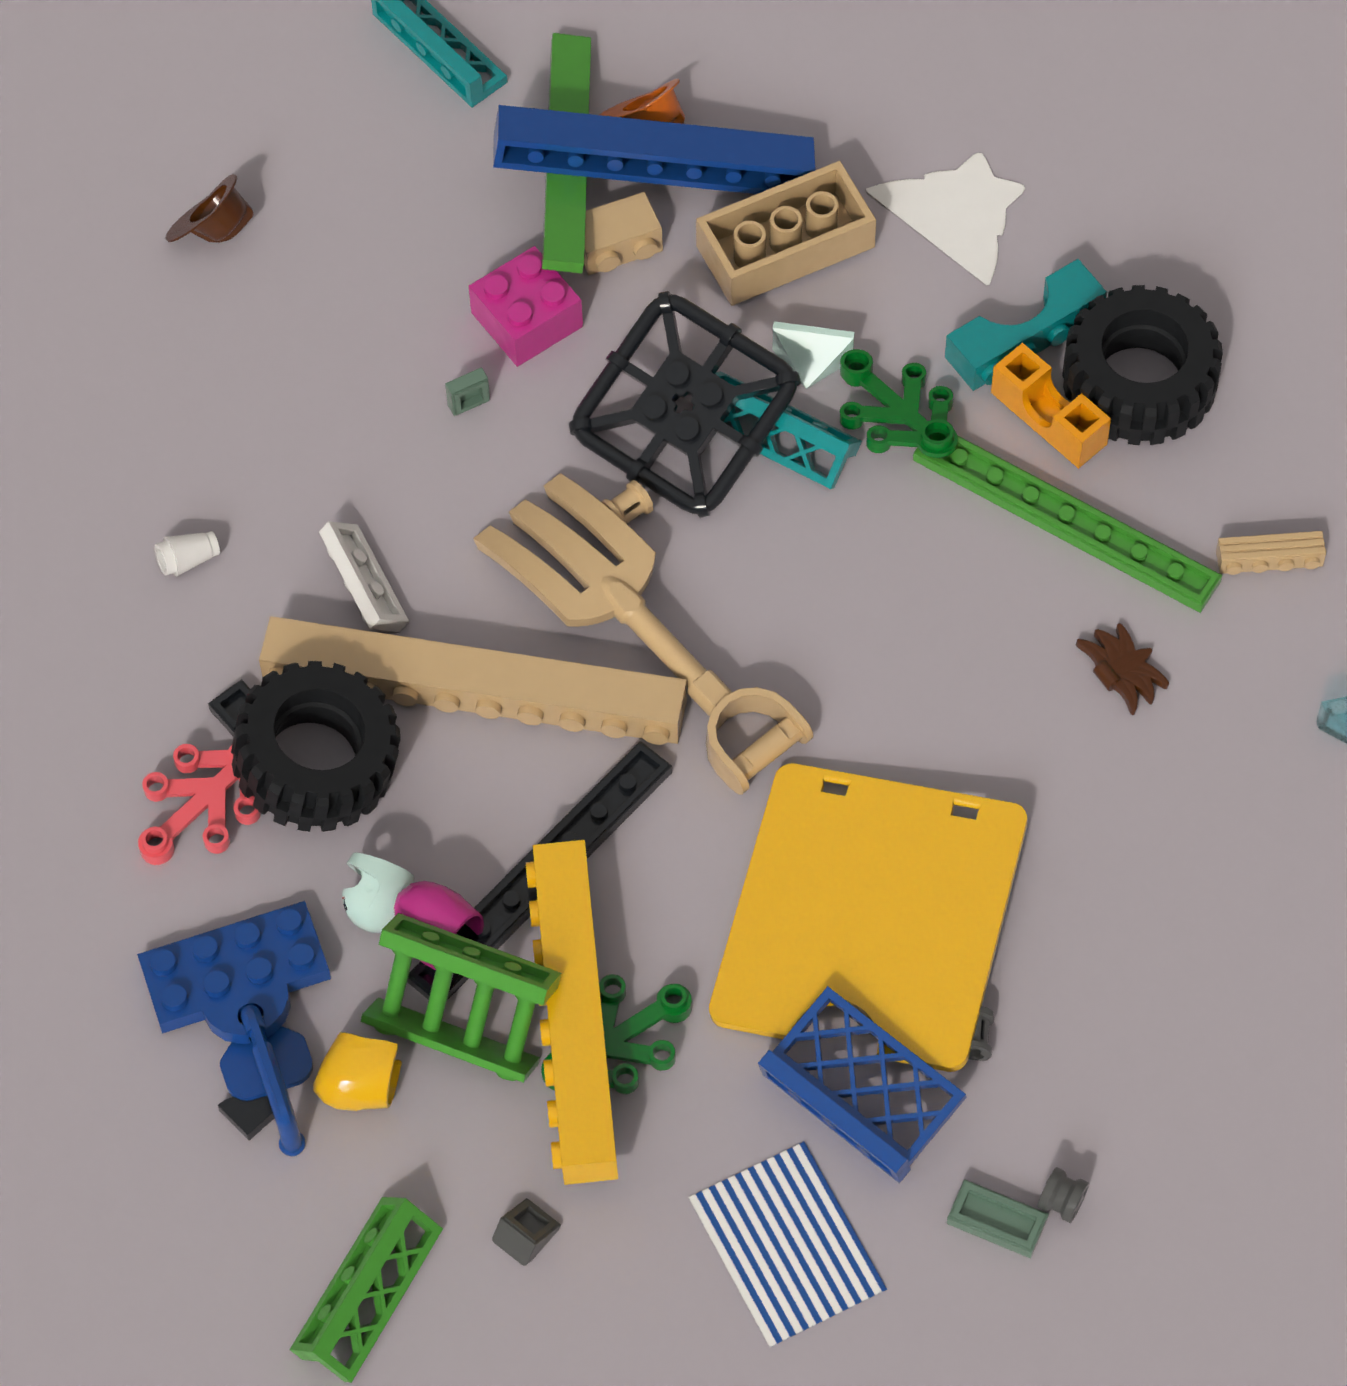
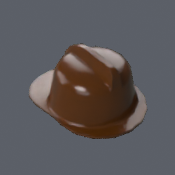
M235 174L229 175L209 196L181 216L169 229L165 239L168 242H174L191 232L208 242L220 243L236 236L253 217L252 207L234 188L237 176Z

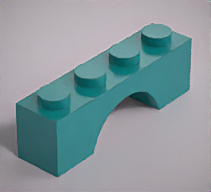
M1076 259L1045 277L1043 294L1045 307L1036 317L1021 324L1002 325L978 316L946 336L945 358L972 391L985 384L991 385L993 367L1022 342L1036 354L1051 345L1058 346L1067 340L1069 329L1074 326V319L1080 310L1088 309L1089 302L1100 295L1106 298L1107 291L1082 262Z

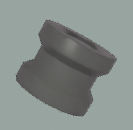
M1056 1167L1044 1187L1037 1208L1044 1211L1054 1210L1060 1213L1062 1220L1072 1223L1082 1205L1090 1183L1083 1179L1072 1180L1067 1177L1064 1170Z

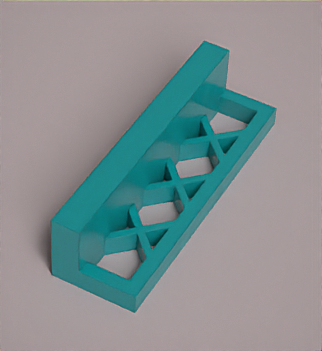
M371 0L373 15L471 108L508 83L507 75L427 0H409L416 6V14L403 3L405 0ZM428 25L437 26L441 30V36L436 34ZM454 49H462L466 53L465 60ZM478 72H486L492 78L482 84V76Z
M721 371L715 373L733 386L745 384ZM764 394L738 400L735 406L744 411L736 413L735 408H733L724 423L731 421L733 428L745 435L738 418L750 413L760 418L774 397ZM788 405L775 424L779 428L771 430L766 437L769 446L762 443L763 450L760 454L829 489H833L847 458L856 456L862 441ZM784 431L793 434L800 452L789 456L779 452L774 435ZM805 441H807V442H809V443H811V444H813V445H815V446H813V447H811V448H807V445H806ZM823 449L836 456L828 476L815 470L809 453ZM802 456L804 464L795 460V458Z

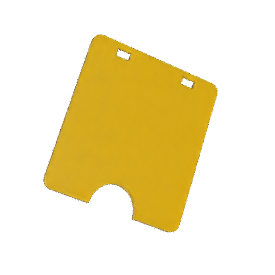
M790 763L780 767L773 780L709 1003V1013L712 1021L722 1028L784 1039L828 986L933 1069L946 1072H955L962 1069L969 1058L979 1011L983 1003L1028 821L1024 808L1012 802ZM824 782L848 786L846 796L823 792ZM953 806L979 809L976 820L953 816ZM879 1044L877 1048V1055H879ZM884 1044L885 1054L895 1053ZM905 1060L895 1061V1062H901V1063L909 1064V1063L906 1062Z

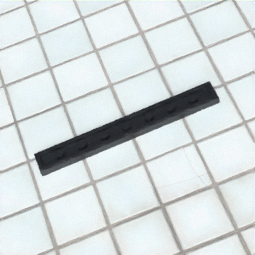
M639 741L538 844L585 840L586 856L588 859L672 774V765L643 742ZM533 849L474 907L483 917V932L477 935L470 927L464 924L457 932V935L499 949L530 917L529 901L537 900L536 888H528L525 862L534 861ZM420 961L409 972L407 983L429 1000L436 970ZM453 973L447 1000L469 978Z

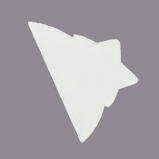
M982 153L972 155L956 170L936 171L925 174L924 179L894 180L866 188L868 194L985 285H990L998 259L997 235H1003L1006 208L1022 195L1025 190L1024 185L994 177Z

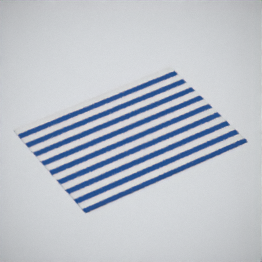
M805 1142L688 1197L769 1347L887 1290Z

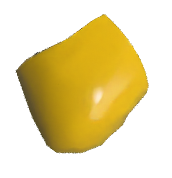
M339 1032L321 1062L313 1082V1091L325 1104L339 1110L358 1111L389 1108L394 1099L402 1066L401 1060H395L398 1044L386 1040L364 1038L347 1032Z

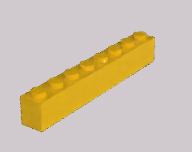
M585 840L532 845L534 861L525 862L528 888H536L537 900L529 901L531 927L540 926L541 939L532 940L534 962L562 973L558 989L544 1005L538 1004L539 1006L547 1005L548 1019H540L542 1046L551 1045L552 1059L543 1060L546 1087H555L556 1100L547 1101L549 1127H558L559 1141L551 1142L553 1169H562L564 1185L618 1179Z

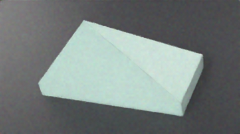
M774 321L772 350L778 357L786 361L794 371L799 373L801 384L808 389L840 369L842 355L854 349L855 332Z

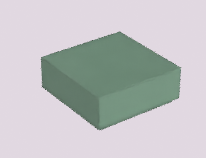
M482 367L445 383L447 405L454 416L490 400L488 377Z

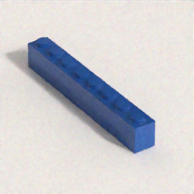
M506 105L498 106L494 128L493 168L750 194L761 193L816 170L814 137Z

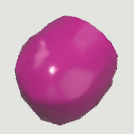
M419 881L411 883L397 894L394 905L395 916L400 913L457 934L464 924L470 927L477 935L483 932L484 920L482 915L459 893L444 885L429 881ZM421 961L426 966L436 970L432 964Z

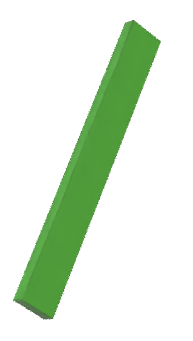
M559 33L552 34L548 110L589 114L591 37ZM546 173L542 269L581 274L583 272L587 177Z
M958 436L956 450L949 456L942 458L929 457L924 455L918 447L913 453V461L1199 613L1202 612L1221 583L1222 575L960 436Z

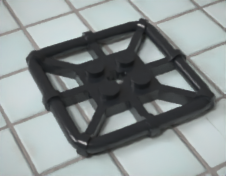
M669 291L658 293V298L654 299L645 308L616 352L611 351L606 357L607 365L576 408L573 420L569 422L570 434L574 435L584 447L625 472L626 479L629 481L635 480L638 483H642L680 509L692 514H698L699 518L710 516V511L714 510L724 500L753 456L758 457L762 452V443L792 401L797 386L801 384L800 376L786 361L741 334L742 329L733 323L727 325L686 298L670 294ZM675 312H678L720 339L703 366L682 354ZM663 315L669 355L655 376L652 377L630 363L629 360L658 318ZM735 348L776 374V376L733 386L715 373L731 350ZM621 372L646 387L632 409L590 418ZM777 392L748 436L741 434L724 423L738 400ZM692 396L690 401L694 405L693 410L690 412L684 409L681 414L676 413L678 408L676 401L680 397ZM637 423L655 436L642 455L635 460L594 433ZM717 432L739 446V449L707 493L701 454ZM667 443L688 456L694 497L650 470Z

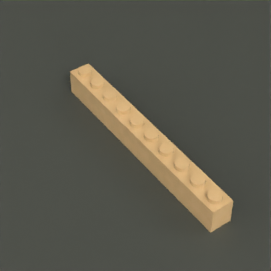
M272 616L269 619L259 657L262 677L272 671H277L280 675L283 672V667L292 663H298L300 668L307 667L308 661H322L323 667L333 668V664L336 663L346 666L345 672L353 676L356 672L368 678L367 685L370 688L378 686L386 695L385 699L393 700L403 706L421 704L434 706L443 712H456L457 710L473 712L488 719H496L498 717L518 719L527 725L545 723L558 725L572 732H579L584 729L602 732L604 735L612 738H622L624 736L642 738L649 743L657 745L667 742L678 744L687 702V679Z

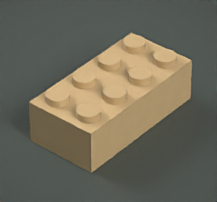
M841 161L696 218V247L731 306L875 247L876 218Z

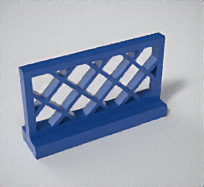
M828 986L773 1052L768 1050L758 1062L762 1075L899 1184L910 1172V1165L967 1098L963 1091ZM830 1002L844 1012L845 1028L819 1031L818 1016ZM850 1018L860 1026L851 1027ZM813 1023L814 1031L805 1032ZM871 1033L878 1039L879 1055L853 1056L852 1035ZM846 1036L848 1058L822 1061L820 1039ZM815 1039L817 1062L798 1064L786 1055L797 1041ZM884 1044L895 1053L885 1054ZM905 1060L913 1066L914 1082L888 1085L886 1062ZM880 1063L882 1085L857 1088L855 1066ZM849 1066L851 1089L832 1091L825 1086L823 1069ZM817 1070L818 1079L811 1075L808 1071ZM919 1072L929 1080L919 1081ZM940 1087L952 1097L942 1110L923 1112L920 1089ZM915 1090L917 1113L891 1115L889 1093ZM883 1094L885 1116L872 1118L863 1116L859 1113L857 1096ZM852 1097L853 1107L842 1098ZM933 1119L924 1130V1120ZM918 1121L920 1136L906 1150L893 1139L892 1123ZM886 1124L887 1134L876 1125Z

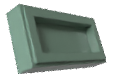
M964 1179L947 1217V1224L1031 1259L1048 1220V1213Z

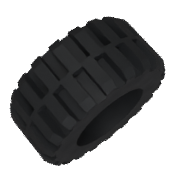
M1133 285L1129 291H1124L1123 287L1109 291L1107 298H1104L1102 295L1096 297L1089 302L1088 309L1080 310L1075 317L1074 326L1070 327L1066 340L1062 372L1064 393L1066 398L1071 401L1082 393L1111 418L1108 439L1117 441L1118 438L1127 439L1130 445H1140V441H1150V445L1162 444L1165 437L1170 436L1172 440L1186 435L1187 427L1190 429L1196 428L1203 421L1204 414L1210 411L1214 403L1221 372L1222 343L1218 340L1219 333L1214 323L1211 321L1206 322L1207 313L1198 305L1190 306V299L1179 293L1176 296L1168 294V289L1156 286V290H1147L1145 285ZM1144 348L1156 351L1168 358L1177 368L1178 372L1158 382H1136L1116 373L1106 362V359L1121 350Z
M308 661L307 667L301 668L298 663L285 665L280 675L277 671H272L262 677L261 686L254 685L247 693L245 704L241 705L237 716L231 749L233 754L232 768L234 776L240 778L239 788L243 795L247 798L255 797L253 807L261 814H266L269 811L274 814V822L286 826L287 822L298 824L297 830L310 832L311 826H321L322 832L336 830L338 822L342 821L344 826H350L358 822L361 812L364 815L370 814L377 807L379 798L385 796L390 786L399 754L400 728L395 724L397 715L393 706L390 704L384 705L386 695L378 686L370 688L367 685L368 678L361 673L356 672L353 676L345 672L346 666L336 663L333 664V668L323 667L322 661ZM301 723L326 725L338 731L347 739L353 748L355 757L348 763L334 769L315 770L306 768L295 763L284 754L276 741V736L283 730Z

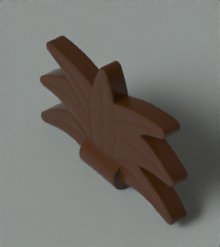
M1118 623L1116 627L1118 638L1103 630H1095L1094 637L1101 646L1088 640L1077 639L1076 647L1086 653L1096 665L1093 673L1108 691L1115 690L1122 696L1131 715L1136 713L1138 704L1137 692L1151 705L1154 701V687L1152 683L1163 689L1168 688L1169 681L1155 667L1147 663L1152 654V649L1143 648L1135 650L1131 636L1121 623Z

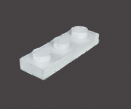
M328 521L319 533L327 547L329 556L334 560L344 579L345 587L351 592L360 609L363 621L370 630L400 632L409 623V620L361 529L357 524Z

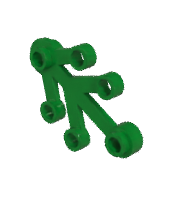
M853 349L842 355L840 375L845 382L853 387L862 386L885 407L862 406L857 402H847L840 408V424L849 430L860 428L864 422L904 424L913 430H889L882 425L869 428L866 436V446L871 452L884 453L891 446L918 447L926 456L942 458L949 456L956 450L958 436L953 426L947 422L948 412L953 407V392L951 389L945 386L932 388L928 399V406L932 411L931 420L928 421L919 414L921 388L926 384V369L923 365L909 363L903 367L901 382L904 386V398L902 399L873 374V358L868 352ZM915 375V376H918V377H917V378H912V377H909V376ZM853 414V415H856V416H855V417H849V416H847V415ZM875 438H882V439H884V440L877 441V440H874V439H875Z
M610 974L603 977L599 987L602 999L601 1008L606 1058L648 1064L659 1071L670 1069L676 1061L675 1048L672 1043L666 1040H658L649 1046L628 1041L661 1020L670 1023H679L686 1020L692 1011V998L689 990L680 984L666 985L658 992L656 1002L615 1027L619 1004L626 996V985L623 978L619 975ZM610 985H616L620 988V991L615 994H609L605 989ZM672 995L682 998L676 1004H671L666 999ZM659 1051H667L670 1054L665 1060H658L654 1057ZM550 1053L544 1060L552 1059V1054ZM542 1063L541 1073L545 1083L544 1064ZM623 1063L617 1065L613 1070L608 1069L609 1088H614L621 1094H630L637 1089L639 1076L637 1069L633 1065ZM623 1074H629L633 1077V1080L627 1084L620 1083L617 1079ZM554 1086L549 1087L550 1089L555 1091Z

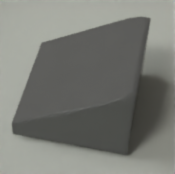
M526 1198L500 1218L492 1241L521 1265L525 1266L536 1257L559 1231L561 1224Z

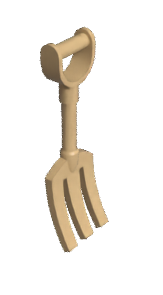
M558 474L543 486L548 498L562 507L591 532L620 562L619 565L615 566L575 531L526 499L511 509L509 514L513 524L546 549L584 587L585 590L582 593L543 560L490 525L473 538L478 550L489 556L521 581L566 626H589L615 617L621 624L628 625L677 678L687 679V694L710 717L705 742L708 761L716 774L735 793L739 795L745 793L750 788L748 781L795 743L807 744L812 740L813 732L810 725L789 701L774 691L758 687L738 689L732 692L712 670L707 671L646 607L645 599L641 596L651 579L656 552L606 505L563 474ZM757 712L768 715L778 722L777 725L733 759L725 753L717 739L719 728L726 720L739 713Z

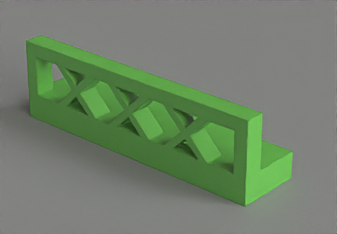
M382 1197L291 1346L290 1351L302 1360L320 1362L344 1382L352 1383L443 1228L406 1198ZM413 1220L425 1232L416 1247L406 1249L404 1231L409 1222ZM396 1259L399 1276L393 1285L383 1287L381 1269L387 1260ZM373 1297L376 1314L370 1324L360 1326L358 1307L363 1299ZM350 1336L353 1353L344 1366L330 1354L340 1338Z

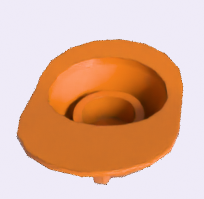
M674 79L650 93L619 103L599 115L683 124L685 115L674 91L680 80Z

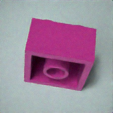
M536 246L531 247L468 286L471 313L517 367L583 327L582 300L557 271L542 269V253Z

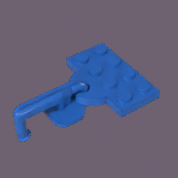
M302 901L137 954L162 1034L205 1020L214 1034L225 1041L231 1042L220 1060V1068L228 1092L235 1098L245 1101L267 1096L280 1135V1150L287 1156L299 1155L304 1150L306 1143L303 1134L299 1131L287 1089L302 1084L310 1077L313 1071V1061L304 1036L282 1027V1025L286 1022L291 1008L290 992L331 979L330 971L306 902Z

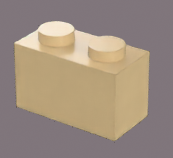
M645 191L586 211L584 267L588 276L598 272H609L619 265L637 259H648L655 253L663 251L662 227Z

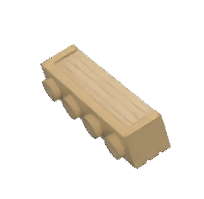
M1323 531L1218 538L1216 556L1219 574L1228 573L1235 575L1251 571L1262 573L1267 570L1289 571L1293 568L1315 569L1323 566L1326 549Z

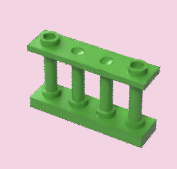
M398 913L382 929L378 944L391 949L395 954L385 999L378 997L362 1014L360 1022L373 1026L376 1031L382 1034L397 1035L496 1072L502 1079L524 1083L538 1066L540 1057L524 1052L535 1004L544 1005L558 989L562 973ZM413 958L432 964L436 969L425 1014L401 1006ZM453 973L470 978L477 984L466 1030L442 1021ZM495 988L513 994L518 999L507 1045L483 1036Z

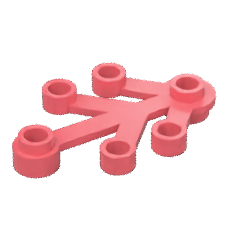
M182 744L175 749L173 758L175 766L180 772L192 773L198 768H223L214 777L167 779L160 772H152L143 779L142 786L145 796L151 801L159 802L166 797L193 796L160 827H150L141 833L138 839V847L142 858L147 863L161 865L169 861L175 851L173 839L207 808L208 827L203 832L205 848L214 854L222 853L228 849L230 838L226 829V790L238 779L240 782V778L234 776L232 745L228 750L198 751L192 744ZM184 755L194 756L193 760L188 763L180 761ZM154 783L163 784V787L158 791L149 790V787ZM241 790L240 797L233 806L235 817L239 823L251 825L258 821L261 813L256 808L250 814L240 813L244 806L253 807L255 798L254 796L250 798L245 797ZM220 834L224 836L223 840L219 843H211L209 841L213 835ZM154 838L163 839L157 846L148 844Z

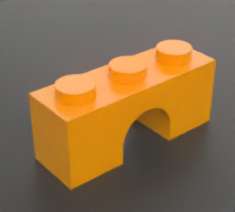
M1022 342L993 367L991 393L1079 469L1107 445L1111 418L1082 393L1071 402L1066 400L1057 391L1052 382V367Z

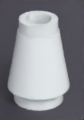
M210 531L207 533L163 537V542L155 544V554L162 573L165 576L174 574L177 577L219 555L220 548L214 532Z

